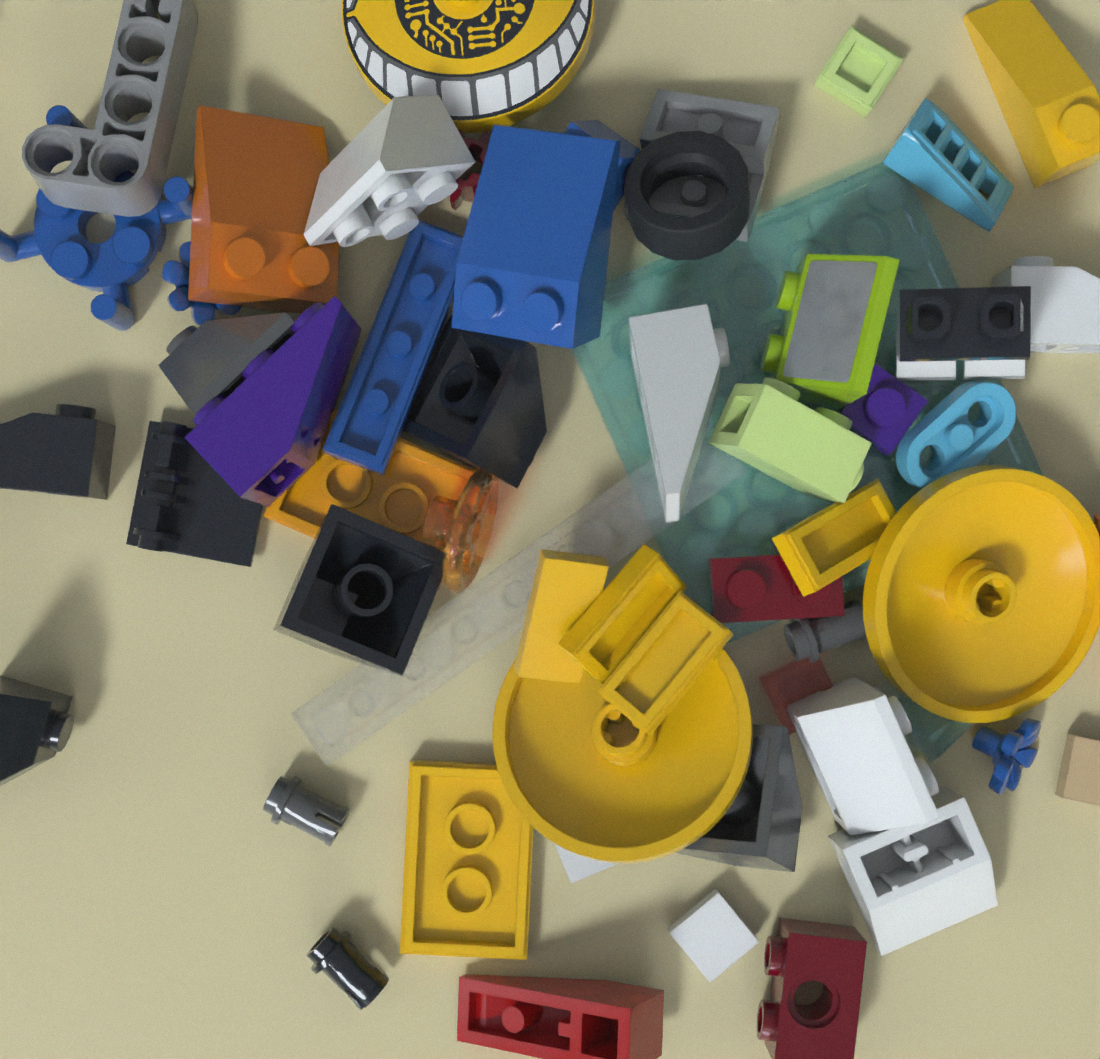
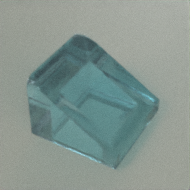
M903 694L897 697L912 727V732L905 735L918 756H922L929 763L939 758L974 724L940 717L914 703Z

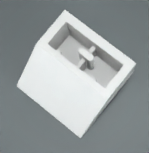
M439 95L394 97L320 173L304 231V237L309 246L338 242L341 247H348L363 241L367 237L383 235L386 240L399 238L409 233L418 225L417 215L428 205L442 201L457 189L456 179L471 167L475 160Z
M851 676L785 707L835 820L849 835L927 824L940 818L931 796L939 793L938 784L923 757L914 758L904 736L912 732V727L905 710L895 696L887 698L878 686L872 687L855 676Z
M945 786L939 787V793L931 796L940 818L930 823L849 835L842 829L828 836L873 942L881 956L998 906L992 860L966 799Z

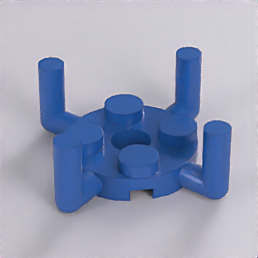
M57 105L50 108L47 112L46 122L48 125L58 124L88 129L65 106ZM127 170L118 175L114 182L127 181L135 174ZM181 177L168 179L163 189L166 196L165 199L159 200L158 204L150 212L141 216L126 217L114 215L116 221L115 231L107 241L102 243H91L86 236V225L89 219L98 212L64 208L55 205L45 197L39 188L36 196L37 207L34 217V230L11 236L0 229V259L6 262H14L42 255L46 263L59 276L75 285L92 291L103 292V294L96 296L91 302V312L94 317L117 330H128L135 322L128 287L140 281L149 272L148 267L153 262L158 251H162L166 240V225L192 219L193 188Z

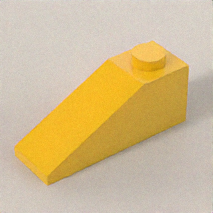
M999 0L965 14L963 22L1034 189L1097 162L1100 159V97L1093 82L1030 0Z

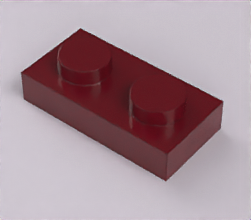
M780 554L708 559L711 616L720 623L845 616L842 576L817 592L803 596Z

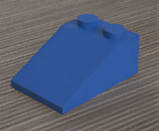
M507 125L493 126L456 262L451 328L574 349L600 337L621 140Z

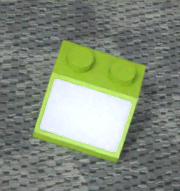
M807 254L796 267L795 272L786 270L776 300V308L785 310L780 335L769 334L761 360L760 371L770 373L769 378L779 380L797 389L801 393L799 397L801 400L841 409L866 395L900 259L888 256Z

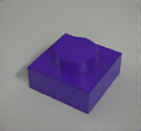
M874 364L867 394L841 408L838 413L853 422L850 428L851 432L871 442V446L884 455H889L894 451L928 400L883 368Z

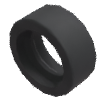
M677 131L653 140L639 151L626 171L624 196L629 222L637 240L654 254L672 260H700L717 254L739 238L749 219L750 193L748 169L740 152L722 137L703 131ZM682 175H703L717 180L726 188V196L722 202L709 212L695 217L674 218L657 212L649 203L652 193L666 181Z

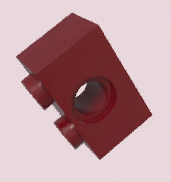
M779 917L777 936L767 937L764 953L765 975L772 976L770 1000L761 999L757 1013L758 1040H765L766 1048L772 1059H854L867 941L854 926ZM811 980L823 983L822 993L815 1002L801 1005L793 1001L795 991L802 983Z

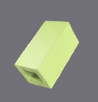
M764 378L762 384L735 383L708 443L811 498L845 503L849 492L858 485L864 472L863 461L872 444L850 431L853 422L844 415L827 408L816 407L815 411L798 402L801 393L797 389L773 378Z

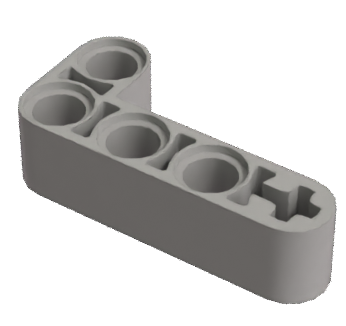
M124 0L94 130L58 124L45 125L35 129L27 136L22 146V160L45 197L53 204L64 208L126 217L141 216L150 212L158 204L162 195L198 27V13L193 0ZM156 13H159L161 20L158 19ZM152 56H160L156 61H153L151 63H142L144 60ZM149 113L140 121L128 122L136 114ZM71 161L66 169L51 173L57 164ZM127 170H137L131 179L124 182H114L115 178Z

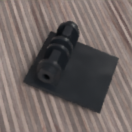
M150 421L126 544L147 550L165 551L252 567L263 505L241 498L184 438L194 428H188L186 425L167 421Z

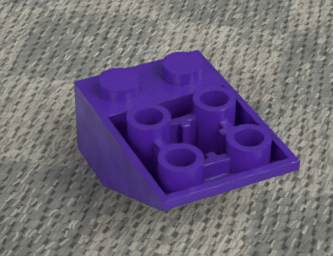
M335 296L325 306L318 302L306 309L292 326V331L295 334L276 352L270 348L257 355L243 371L242 375L246 380L227 398L224 395H218L207 402L193 419L197 426L184 437L241 498L270 507L273 502L316 463L332 412H334L362 331L361 327Z

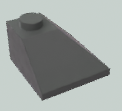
M284 312L205 321L198 328L194 325L189 326L172 339L166 348L169 356L158 366L186 405L197 414L211 399L218 395H224L227 398L246 380L242 375L244 369L257 355L270 348L276 352L295 334L292 331L295 321Z
M753 724L751 759L746 777L733 804L710 831L694 843L675 853L733 866L795 872L802 803L789 732L785 726Z

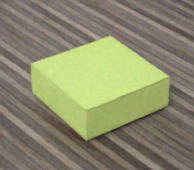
M851 26L821 71L814 85L866 118L904 59Z

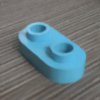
M969 381L958 386L909 430L900 441L896 453V464L902 478L909 484L923 489L942 476L957 470L976 466L1004 441L1012 431L1016 421V405L1013 397L1004 387L991 382ZM977 402L980 407V415L971 424L968 420V410L973 403ZM930 445L933 450V458L927 466L922 467L920 454L925 447Z

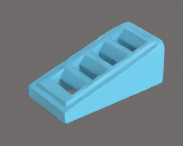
M924 98L882 162L988 232L996 224L1014 189L1012 183L956 124L927 98ZM979 189L989 195L987 200L978 191Z

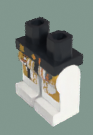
M1031 286L900 290V301L896 316V378L900 381L955 380L956 361H964L963 380L1024 379L1025 360L1030 358Z

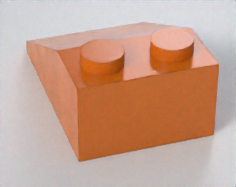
M202 105L197 108L188 300L302 314L315 303L321 302L325 306L334 296L337 298L339 243L333 242L309 246L304 237L319 175L329 165L324 127Z

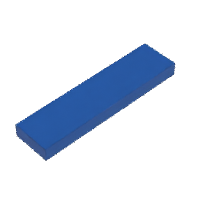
M421 220L410 231L323 447L325 454L380 475H385L454 300L456 262L463 240L462 235Z

